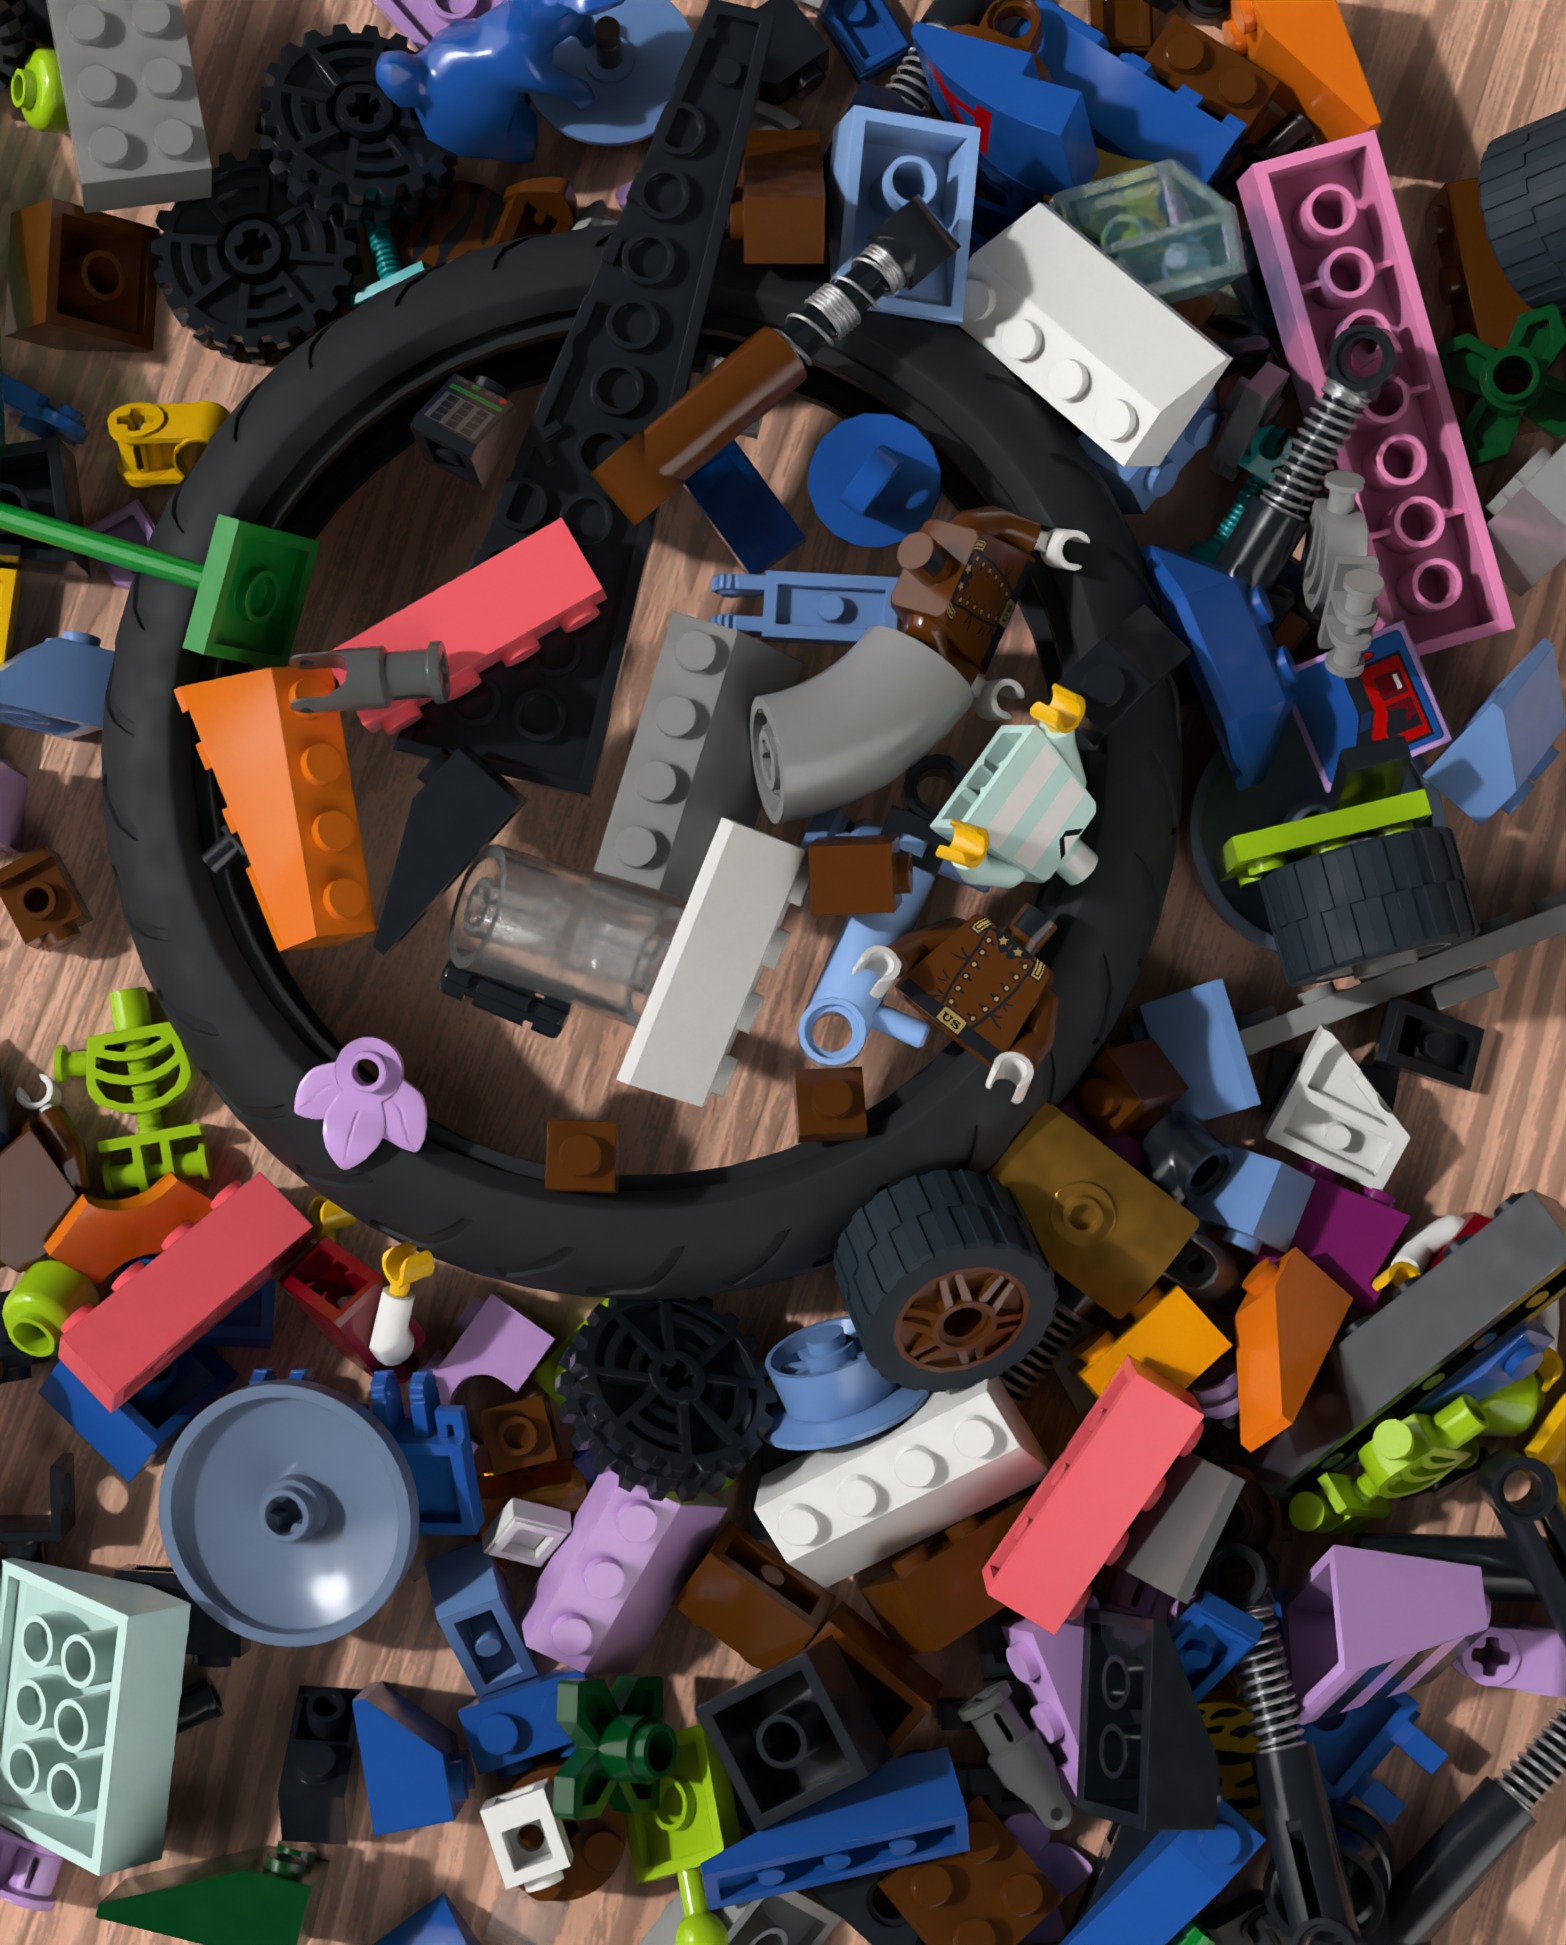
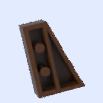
M1042 1481L999 1501L1000 1504L982 1515L977 1512L945 1528L946 1537L928 1548L926 1544H922L910 1550L891 1564L894 1569L859 1589L890 1641L907 1655L939 1651L1006 1606L987 1594L982 1569Z

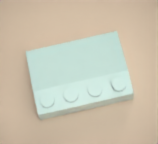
M17 1558L2 1559L0 1575L1 1825L97 1876H103L162 1859L172 1766L175 1755L174 1748L179 1705L182 1695L185 1652L189 1633L190 1603L146 1584Z

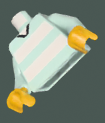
M1054 683L1051 687L1053 698L1049 706L1037 701L1030 708L1031 716L1040 721L1039 728L1036 725H1001L929 826L937 834L952 842L949 847L939 845L935 852L936 856L951 861L962 880L968 884L1010 889L1022 881L1044 883L1056 872L1068 884L1077 885L1084 881L1097 865L1098 855L1079 838L1096 814V802L1085 789L1087 780L1075 739V728L1084 716L1086 704L1081 695L1058 683Z

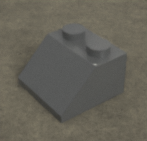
M1192 1452L1185 1457L1179 1455L1176 1457L1164 1475L1166 1477V1485L1161 1497L1148 1512L1139 1511L1126 1530L1129 1532L1126 1547L1114 1563L1119 1568L1187 1605L1246 1481L1241 1476Z

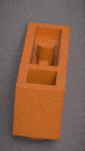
M1294 1247L1275 1262L1265 1258L1251 1270L1242 1283V1288L1247 1293L1234 1316L1240 1443L1250 1453L1293 1424L1354 1299L1297 1247Z

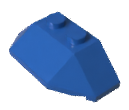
M1150 544L1141 548V556L1146 568H1148L1173 633L1192 651L1185 659V662L1228 762L1238 791L1262 783L1298 698L1292 684L1300 681L1291 653L1285 645L1277 648L1267 625L1274 621V613L1267 595L1260 585L1252 587L1248 577L1165 544Z

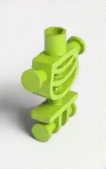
M146 987L130 988L109 993L115 1032L89 1036L87 1038V1051H68L66 1045H57L54 1054V1074L57 1083H66L68 1077H86L88 1094L97 1105L137 1116L138 1134L96 1142L98 1154L108 1155L132 1151V1163L114 1166L112 1160L103 1161L102 1176L109 1199L118 1198L119 1191L139 1187L142 1193L154 1185L155 1178L163 1177L170 1171L183 1179L202 1175L205 1181L213 1180V1161L207 1142L199 1143L198 1150L178 1154L177 1148L178 1141L208 1136L207 1124L199 1122L165 1129L162 1126L164 1122L160 1113L162 1110L176 1105L194 1090L198 1080L197 1065L170 1022L153 1024ZM158 1040L157 1042L149 1045L150 1041ZM125 1047L123 1052L113 1051V1048ZM173 1049L175 1050V1054L153 1069V1059L161 1057ZM104 1059L127 1063L126 1065L129 1067L127 1071L130 1074L119 1075L105 1071ZM180 1071L176 1085L159 1097L157 1095L158 1090L156 1089L157 1083L174 1076ZM105 1082L131 1087L132 1097L134 1098L133 1103H122L114 1100L106 1090ZM160 1145L163 1162L151 1164L148 1147Z
M1464 1393L1433 1416L1413 1413L1402 1421L1397 1419L1383 1421L1376 1427L1373 1439L1358 1452L1359 1461L1365 1473L1362 1476L1326 1472L1317 1479L1322 1487L1315 1493L1308 1491L1300 1492L1291 1500L1289 1518L1292 1524L1301 1531H1314L1320 1534L1355 1535L1356 1533H1363L1368 1528L1371 1518L1384 1519L1393 1513L1386 1499L1400 1498L1420 1492L1439 1481L1454 1468L1467 1469L1473 1466L1479 1457L1480 1451L1475 1436L1489 1427L1486 1413L1472 1396Z

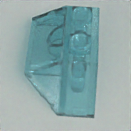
M1168 159L1057 192L1047 204L1167 304L1216 292L1248 273L1236 206L1175 159Z

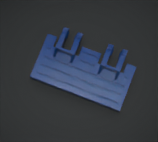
M274 1368L253 1369L249 1383L251 1385L262 1381L276 1380L278 1377H276ZM311 1369L291 1370L288 1378L315 1382L314 1373L311 1372ZM394 1370L374 1371L372 1382H370V1399H372L373 1414L393 1435L411 1468L419 1501L420 1521L418 1534L476 1536L485 1521L465 1405H441L435 1374H433V1371L418 1370V1372H413L409 1383L408 1392L409 1399L411 1400L412 1418H405L397 1374L394 1373ZM361 1403L364 1407H366L369 1410L368 1404Z

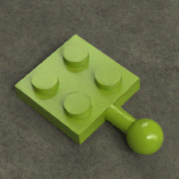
M701 1723L675 1732L678 1742L677 1759L672 1771L666 1777L660 1779L659 1808L657 1811L627 1813L628 1839L636 1884L678 1877L684 1918L677 1927L675 1944L728 1945L729 1937L726 1925L721 1918L708 1910L700 1864L742 1841L731 1779Z

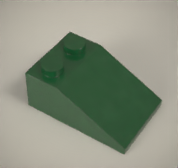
M281 1840L278 1841L277 1847L262 1846L126 1878L98 1904L95 1917L203 1945H307L312 1936L330 1861L315 1857L317 1850L310 1845Z

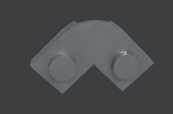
M1267 361L1251 380L1243 376L1240 377L1223 407V411L1230 414L1222 429L1221 438L1210 462V470L1233 482L1244 472L1245 468L1238 465V463L1242 459L1243 454L1251 455L1250 445L1258 430L1267 425H1274L1286 401L1279 397L1290 373Z

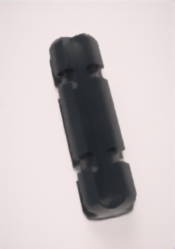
M452 956L447 962L439 981V990L443 994L460 1001H464L465 996L473 998L472 1006L520 1026H523L525 1020L533 1023L532 1031L549 1038H557L561 1034L570 1014V1004L566 1000L549 993L545 994L544 999L536 996L537 988L489 968L486 969L485 974L478 972L477 963L460 956Z

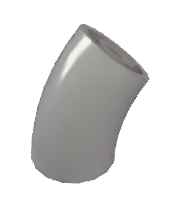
M877 625L869 627L858 642L843 657L820 674L779 692L755 696L750 715L751 753L759 795L771 822L781 824L817 816L853 803L892 782L938 745L970 708L975 696L969 683L955 667L922 642L896 629Z

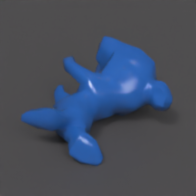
M504 0L479 18L458 19L441 29L424 49L416 55L402 50L381 52L375 68L376 82L386 96L398 107H414L428 140L460 157L494 159L516 164L532 163L536 157V148L539 145L537 115L529 107L531 100L527 93L533 92L572 101L579 111L593 104L595 96L587 81L573 76L552 64L554 47L568 37L573 36L578 38L583 48H590L595 42V21L592 15H597L617 7L626 0Z

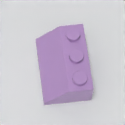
M609 1470L602 1475L599 1474L571 1522L572 1531L553 1553L519 1613L526 1647L582 1673L633 1672L669 1611L673 1600L684 1585L727 1511L728 1506L725 1502L700 1490L693 1501L681 1502L676 1493L670 1491L663 1501L649 1499L646 1487L636 1485L631 1492H628L618 1487L619 1475Z

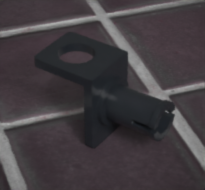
M62 1453L50 1467L51 1515H0V1542L7 1545V1558L47 1564L46 1542L62 1541L76 1524L73 1453Z

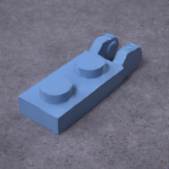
M765 570V575L717 574L712 576L711 592L728 598L764 596L763 616L724 613L709 618V622L739 630L753 638L762 637V642L854 646L869 627L880 625L897 630L898 615L891 607V595L899 577Z

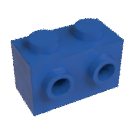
M566 1665L465 1701L459 1709L458 1715L478 1775L493 1770L496 1771L498 1779L520 1774L535 1766L533 1756L555 1748L558 1749L560 1757L570 1756L576 1749V1745L556 1721L558 1682L561 1679L572 1678L594 1679L593 1674L582 1673Z

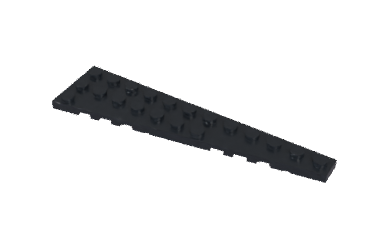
M709 0L675 80L672 96L669 102L665 104L653 132L654 138L639 173H636L626 196L627 202L613 235L610 234L601 255V263L588 294L584 295L517 453L512 474L506 480L494 508L495 514L480 549L477 548L468 571L562 517L606 594L607 599L596 605L600 614L589 623L574 631L565 633L562 627L559 626L537 639L541 648L530 657L515 665L505 667L503 661L500 660L481 671L478 675L482 682L466 694L447 703L436 704L434 700H431L419 707L423 716L409 727L400 731L392 749L395 752L431 760L443 748H446L453 754L458 748L469 745L504 778L584 797H592L661 505L634 526L590 473L640 430L643 431L689 390L730 218V204L735 197L775 29L776 13L721 0Z

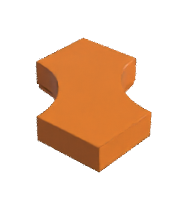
M171 1171L167 1172L148 1190L130 1198L102 1200L82 1194L43 1247L50 1257L74 1270L81 1271L90 1279L101 1284L111 1272L122 1264L143 1255L162 1253L164 1251L161 1248L163 1241L175 1228L187 1220L196 1225L213 1211L210 1208V1204L215 1197Z

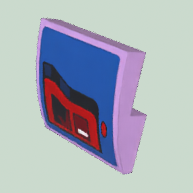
M1404 620L1373 632L1370 647L1361 651V655L1365 659V666L1362 674L1357 677L1342 678L1330 673L1325 667V658L1328 652L1296 665L1300 681L1292 684L1298 697L1292 712L1326 793H1329L1331 790L1339 754L1342 749L1400 735V737L1405 736L1411 756L1414 757L1454 740Z

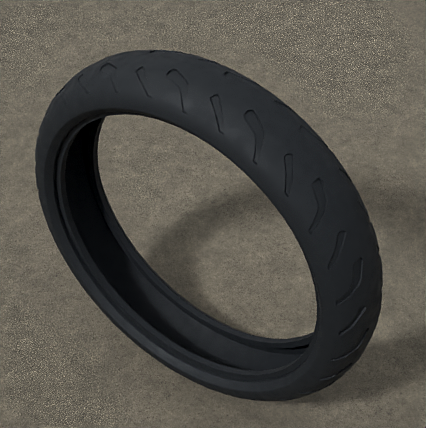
M616 225L586 226L581 229L561 233L535 234L474 250L450 259L447 262L426 268L374 294L370 300L354 311L327 324L285 357L243 398L211 436L199 460L177 486L150 537L147 547L205 565L218 514L315 540L338 509L376 471L416 441L410 428L415 415L455 373L472 382L476 375L487 377L499 383L511 393L547 383L584 295H587L601 263V255L610 234L613 235ZM726 230L693 372L704 373L708 354L726 358L764 326L771 329H782L786 325L788 314H799L805 309V299L812 296V293H816V290H819L823 284L830 283V257L824 255V264H744V242H730V231ZM866 310L860 315L861 322L857 324V327H853V331L842 337V340L832 339L834 347L826 344L810 358L812 366L806 363L803 364L807 373V379L789 395L823 407L845 420L864 413L892 414L917 426L934 446L941 468V492L959 512L983 506H996L1040 522L1041 530L1048 532L1055 528L1078 530L1089 537L1090 544L1068 539L1063 545L1062 552L1065 560L1082 566L1081 569L1076 571L1050 567L1045 564L1038 550L1033 549L1031 554H1029L1036 561L1019 597L1018 605L1034 640L1047 685L1048 697L1054 683H1057L1104 636L1144 604L1165 624L1155 586L1141 556L1136 538L1129 529L1109 486L1077 438L1054 413L1041 395L959 325ZM136 572L130 586L115 638L114 660L105 693L101 746L103 810L110 860L118 886L124 917L144 971L172 1028L202 1075L236 1118L281 1163L320 1195L369 1227L402 1244L411 1241L410 1244L416 1247V1251L423 1252L429 1250L433 1258L475 1274L527 1288L576 1296L648 1300L701 1297L757 1288L809 1274L833 1265L834 1253L838 1250V1239L843 1229L848 1227L852 1221V1216L862 1206H866L874 1199L873 1196L885 1188L889 1189L901 1183V1180L914 1175L917 1177L929 1174L930 1171L944 1169L947 1171H958L963 1169L975 1171L976 1174L984 1176L1046 1102L1056 1107L1060 1104L1083 1075L1114 1027L1140 975L1159 924L1173 870L1182 803L1183 743L1180 698L1175 670L1095 747L1075 728L1076 745L1087 780L1085 789L1096 802V814L1079 838L1098 855V862L1092 873L1077 885L1068 884L1059 874L1054 872L1050 879L1040 883L1033 906L1045 914L1058 929L1035 957L1053 972L1054 982L1051 987L1056 991L1060 1004L1055 1045L1033 1075L1024 1100L1021 1103L1015 1104L1011 1102L1017 1088L1016 1084L1011 1080L998 1079L990 1090L986 1088L985 1084L990 1069L952 1040L929 1065L886 1099L866 1110L868 1132L865 1139L804 1142L784 1151L726 1167L677 1174L619 1175V1193L546 1190L545 1164L509 1156L468 1140L427 1117L426 1137L419 1151L412 1152L402 1149L382 1138L380 1145L367 1159L350 1169L343 1170L333 1161L325 1148L322 1133L324 1119L304 1118L294 1112L296 1092L301 1080L312 1068L336 1062L343 1046L307 1002L278 952L246 872V868L249 867L247 857L242 855L220 876L201 858V855L224 835L220 828L226 824L222 809L226 808L227 804L213 770H205L196 748V744L201 742L190 712L182 713L173 690L184 685L251 672L254 665L207 656L182 648L197 595L196 590ZM359 1062L357 1066L359 1077L367 1083H375L377 1079Z

